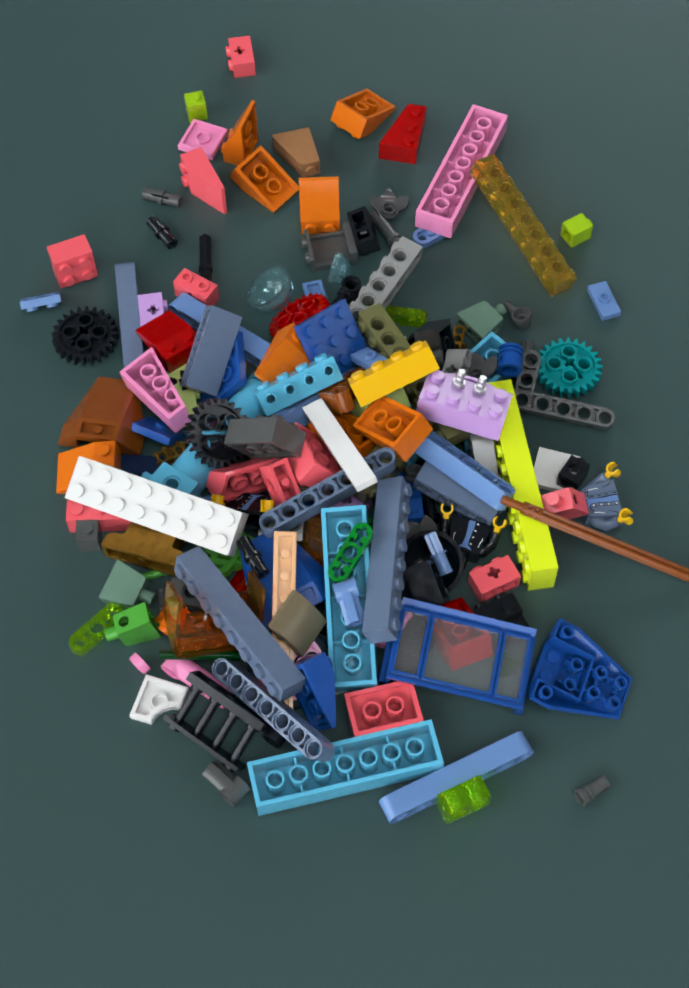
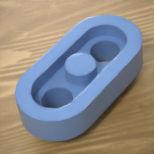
M422 228L415 230L413 233V242L423 246V248H427L445 238V236Z

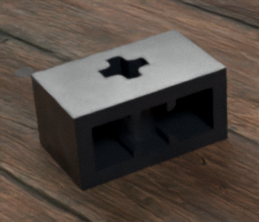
M366 206L348 212L347 215L354 241L362 256L381 250L373 219Z

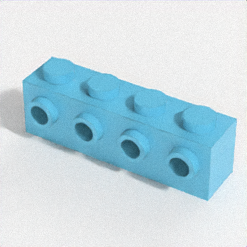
M322 353L314 357L315 361L309 364L304 362L295 367L296 370L293 372H283L276 376V380L270 383L265 381L257 385L258 389L253 392L263 413L268 417L343 380L334 357L331 354L326 355V353Z

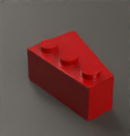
M408 104L380 141L379 159L416 164L426 124L427 106Z

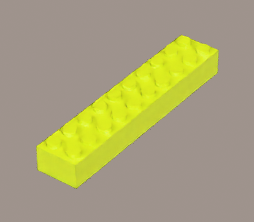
M512 380L488 382L498 389H504L508 393L513 394L499 441L493 440L497 468L500 473L499 477L514 487L515 494L512 497L513 499L522 503L526 501L544 509ZM508 507L507 521L513 527L511 537L513 544H517L518 548L516 559L517 563L522 565V583H526L528 591L554 587L559 567L548 525L519 513L520 511Z

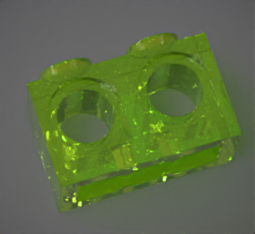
M478 775L437 794L436 804L446 824H449L489 805L491 794L481 775Z

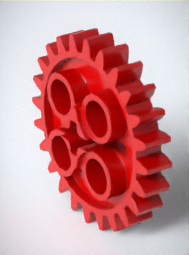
M310 293L307 297L303 295L301 299L295 298L294 302H288L287 307H282V311L276 313L277 317L272 318L273 322L269 324L271 326L269 328L271 336L274 338L278 330L291 323L295 325L300 324L329 307L330 303L325 296L318 293L314 295Z

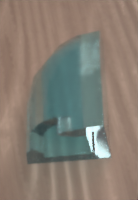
M336 252L328 282L341 285L343 278L351 275V267L348 259L342 253Z

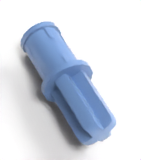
M433 531L424 535L432 555L430 559L433 558L439 575L443 576L452 572L453 569L445 554L447 551L443 549L437 533Z

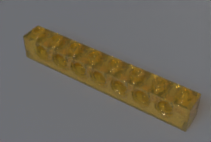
M495 154L476 160L469 173L550 296L552 297L571 289L577 280L574 271L570 269L564 256L559 252L542 223L539 222L532 208L527 204L522 193L517 189L512 178L503 168L502 163Z

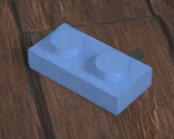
M58 291L20 299L21 310L26 309L27 312L39 309L38 306L46 305L47 308L56 307L62 301L61 293Z

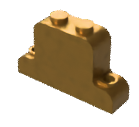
M131 522L125 533L107 534L101 543V547L108 558L118 559L122 562L176 576L174 572L176 557L183 554L181 549L186 541Z

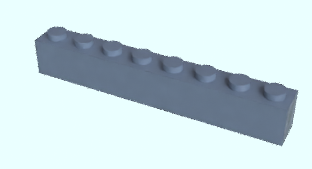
M403 476L382 479L377 482L372 530L373 539L370 549L362 633L371 644L397 640L398 631L401 628L399 616L400 610H402L401 593L404 590L403 571L406 570L404 558L405 552H407L406 535L409 532L408 515L411 513L409 501L412 496L411 485L407 484Z
M197 546L178 555L174 567L176 576L183 580L187 585L189 593L198 599L202 609L213 618L216 627L221 628L228 642L239 651L242 660L251 666L255 676L266 685L269 694L281 703L301 692L306 677L201 547Z

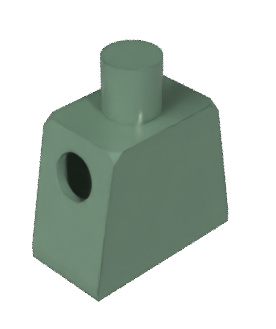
M482 301L458 312L456 325L466 326L465 335L477 345L490 332H494L497 335L502 330L504 320L502 316L507 313V310L501 303L493 308L487 301Z
M117 559L99 595V599L106 604L128 609L141 602H146V604L152 606L156 600L157 593L148 590L150 581L145 576Z

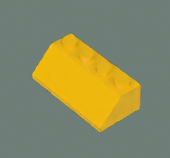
M426 340L423 342L417 341L410 345L409 349L403 352L397 351L385 361H376L370 368L354 372L348 378V381L360 406L363 407L440 368Z

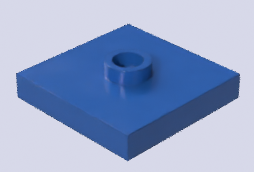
M152 416L134 422L131 428L133 432L167 446L186 438V430L181 429L174 433L162 420Z

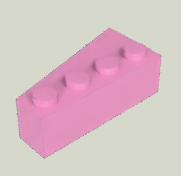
M152 347L119 372L126 387L174 433L185 427V423L191 422L188 418L189 413Z

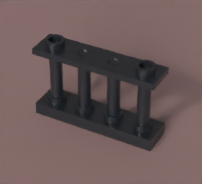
M201 671L190 672L186 678L192 684L189 695L177 715H164L163 720L169 723L168 727L175 732H181L223 762L222 765L231 772L244 770L247 765L239 760L255 732L267 731L270 725L242 700ZM204 692L210 697V703L194 728L184 720L199 694ZM222 705L228 709L229 715L212 741L202 733L218 706ZM242 719L247 723V729L232 754H230L220 746L235 721Z

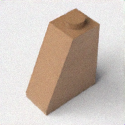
M309 127L272 135L274 151L302 178L320 174V160Z

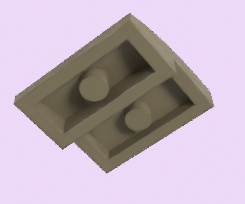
M292 590L268 627L279 640L286 641L297 656L303 657L327 623V620L305 597L296 590Z

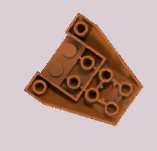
M99 376L63 425L58 445L77 448L80 446L81 440L90 442L116 441L122 451L121 454L141 455L145 436L131 430L134 422L143 419L141 400L126 387L123 379Z

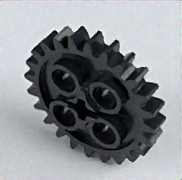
M86 306L85 310L82 311L78 307L76 313L70 310L69 316L63 314L64 320H57L59 326H53L55 332L52 333V342L56 353L60 354L61 359L66 357L68 363L73 359L74 365H77L79 361H82L83 366H85L86 361L93 365L95 359L101 362V356L108 358L107 351L114 352L113 346L118 345L117 339H119L115 319H111L109 313L105 315L103 309L97 312V308L94 307L92 311H89L88 306Z
M220 397L199 402V407L192 408L194 414L188 415L191 422L185 423L190 428V431L185 432L186 435L190 436L186 443H192L193 445L189 451H196L197 453L194 458H202L201 464L208 463L209 468L215 466L216 469L230 467L231 464L238 463L237 459L244 456L242 453L231 447L228 448L224 444L226 434L203 435L202 431H227L226 419L228 425L230 419H239L241 417L239 414L241 408L234 409L235 402L228 403V399L221 400Z

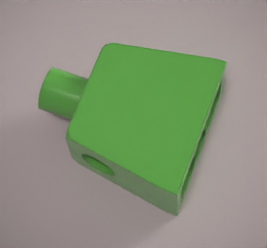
M146 602L114 614V626L104 629L108 642L119 638L125 646L162 638L161 632L158 629L159 624L154 621L156 615Z

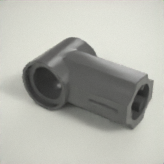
M217 760L211 762L202 774L232 807H235L251 791L243 779L231 774Z

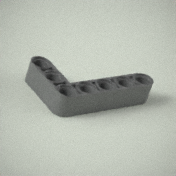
M528 350L523 354L522 373L517 377L514 392L516 400L519 397H524L528 400V403L524 406L518 405L520 413L598 430H608L612 427L615 415L611 409L535 393L541 356L535 350ZM533 357L537 360V363L535 365H528L526 359ZM524 377H529L533 382L526 386L521 383V380ZM544 401L548 404V408L540 410L537 408V404ZM560 406H566L569 412L562 415L557 409ZM585 410L589 413L590 417L581 419L578 413ZM607 415L610 417V422L603 424L600 422L599 417Z

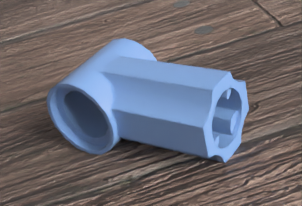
M355 578L332 584L346 627L361 625L364 612L360 604V594Z

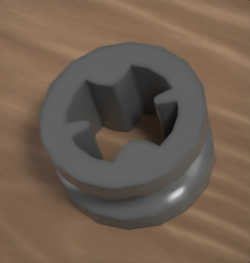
M419 464L406 466L405 480L414 483L422 466Z

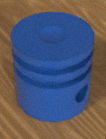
M516 343L500 345L497 363L498 374L510 378L519 376L522 373L523 347Z

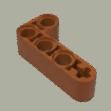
M359 366L344 375L343 380L318 391L319 398H322L331 413L343 414L355 409L354 400L357 398L349 384L348 378L354 372L366 369Z

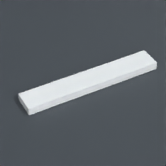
M322 398L302 407L305 415L357 492L377 483L376 476Z

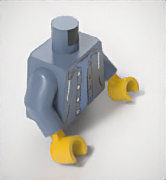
M615 462L607 464V472L603 471L580 490V492L585 493L589 514L583 516L585 525L593 526L603 531L619 527L623 522L626 525L633 523V519L627 517L632 515L633 512L628 508H621L614 480H610L611 476L617 478L621 475V470L619 469L612 472L618 466Z

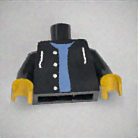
M260 492L259 494L243 493L230 503L224 500L225 496L212 494L211 496L212 502L249 514L244 527L246 530H261L259 524L261 515L276 507L274 500L266 492Z
M442 503L440 508L443 517L440 518L439 531L452 537L460 546L464 556V569L467 566V562L478 563L480 558H485L496 549L501 536L500 530L507 525L506 519H504L502 526H498L497 519L499 516L494 517L493 525L452 515V518H450V514L454 509L453 504L451 503V511L445 512L443 510L444 503Z

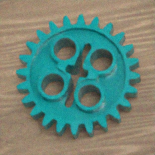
M567 337L566 342L559 338L557 344L552 340L550 346L545 344L544 350L539 351L541 356L538 378H540L539 384L545 383V390L552 388V395L559 392V397H562L564 393L567 394L568 399H570L571 394L579 398L580 392L583 395H587V390L593 391L594 385L597 386L599 379H601L603 365H601L602 359L597 358L598 352H592V345L586 348L585 341L578 344L577 338L574 342H571L569 337Z

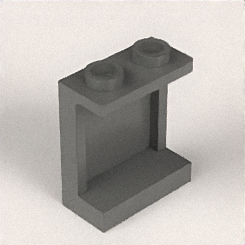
M350 222L342 223L341 231L309 236L308 229L304 230L301 244L302 249L307 251V253H304L306 265L310 264L311 272L358 265V251Z

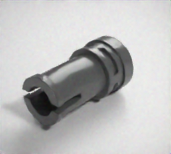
M601 775L591 783L576 788L573 792L579 804L585 807L594 800V797L610 789L611 785L608 779Z

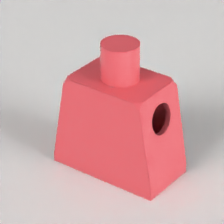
M571 487L541 495L545 510L571 520L589 514L585 493Z

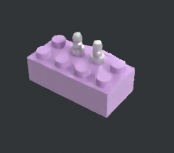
M459 369L457 374L436 370L426 377L416 411L422 413L426 420L499 441L513 394L487 383V378L484 375L477 379L467 376L464 369Z

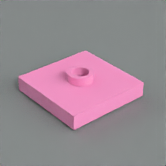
M193 119L178 144V150L189 152L202 147L207 158L213 160L228 135V129Z

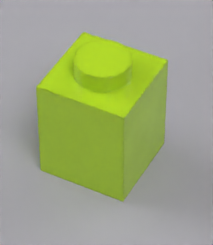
M202 90L185 93L184 99L189 122L191 123L193 119L207 120V108Z
M580 213L562 222L560 235L572 248L591 238L593 224L583 213Z

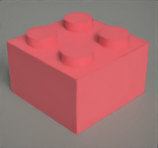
M85 234L47 246L52 269L60 289L98 276L93 253Z

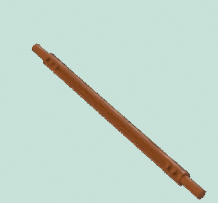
M505 495L501 497V504L520 511L519 513L689 582V568L526 501L522 503Z

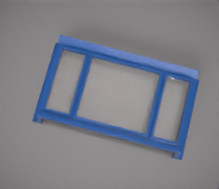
M406 597L402 598V610H400L399 616L401 628L398 631V639L386 642L378 682L387 684L391 679L513 708L512 714L522 716L537 629Z

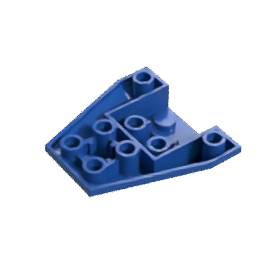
M261 534L252 539L251 542L255 549L260 551L262 554L261 559L269 569V574L265 578H256L250 565L245 563L244 555L240 548L239 551L250 609L264 627L269 630L268 625L272 620L274 538H267ZM297 544L296 591L313 606H316L326 601L324 568Z
M559 618L541 646L528 682V694L530 700L550 710L618 720L633 678L580 628Z

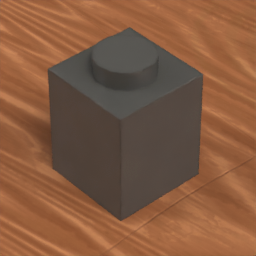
M76 520L75 541L79 552L101 551L102 530L99 520Z

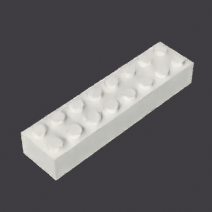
M82 456L78 457L65 495L66 499L227 556H235L238 547L236 542L240 540L249 515Z

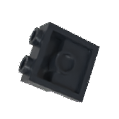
M502 592L494 597V601L490 603L482 601L474 606L473 613L476 615L529 627L522 615L523 610L513 593L507 595L506 592ZM488 631L491 634L493 654H496L499 633ZM506 636L504 649L524 641V639Z

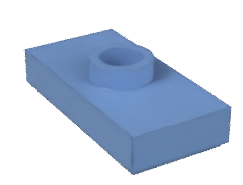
M606 281L587 286V292L601 321L621 316V310Z
M369 347L350 354L351 361L364 369L370 368L376 361L388 359Z

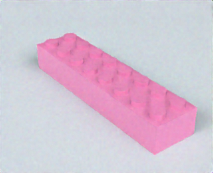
M472 105L416 210L415 227L452 238L506 133L508 115Z

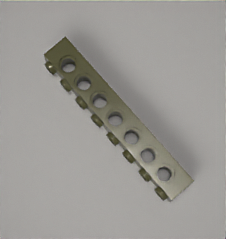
M381 303L358 313L357 326L360 332L364 333L367 337L370 347L372 349L375 348L377 353L389 359L393 353L397 351L403 352L410 348L409 342ZM427 375L403 387L406 395L411 399L415 410L421 393L419 391H422ZM427 420L435 433L453 445L468 439L469 432Z

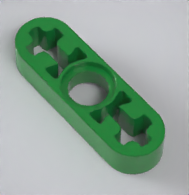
M358 523L353 527L328 569L332 582L339 583L348 580L373 539V531L368 524ZM365 529L368 536L367 538L364 536L361 538L359 543L362 547L360 548L356 543L351 541L354 540L355 542H357L359 539V535L357 532H363ZM348 548H355L357 556L353 559H348L344 556L345 551ZM342 559L346 563L343 567L344 576L339 575L336 578L334 570H340L343 565L340 561Z

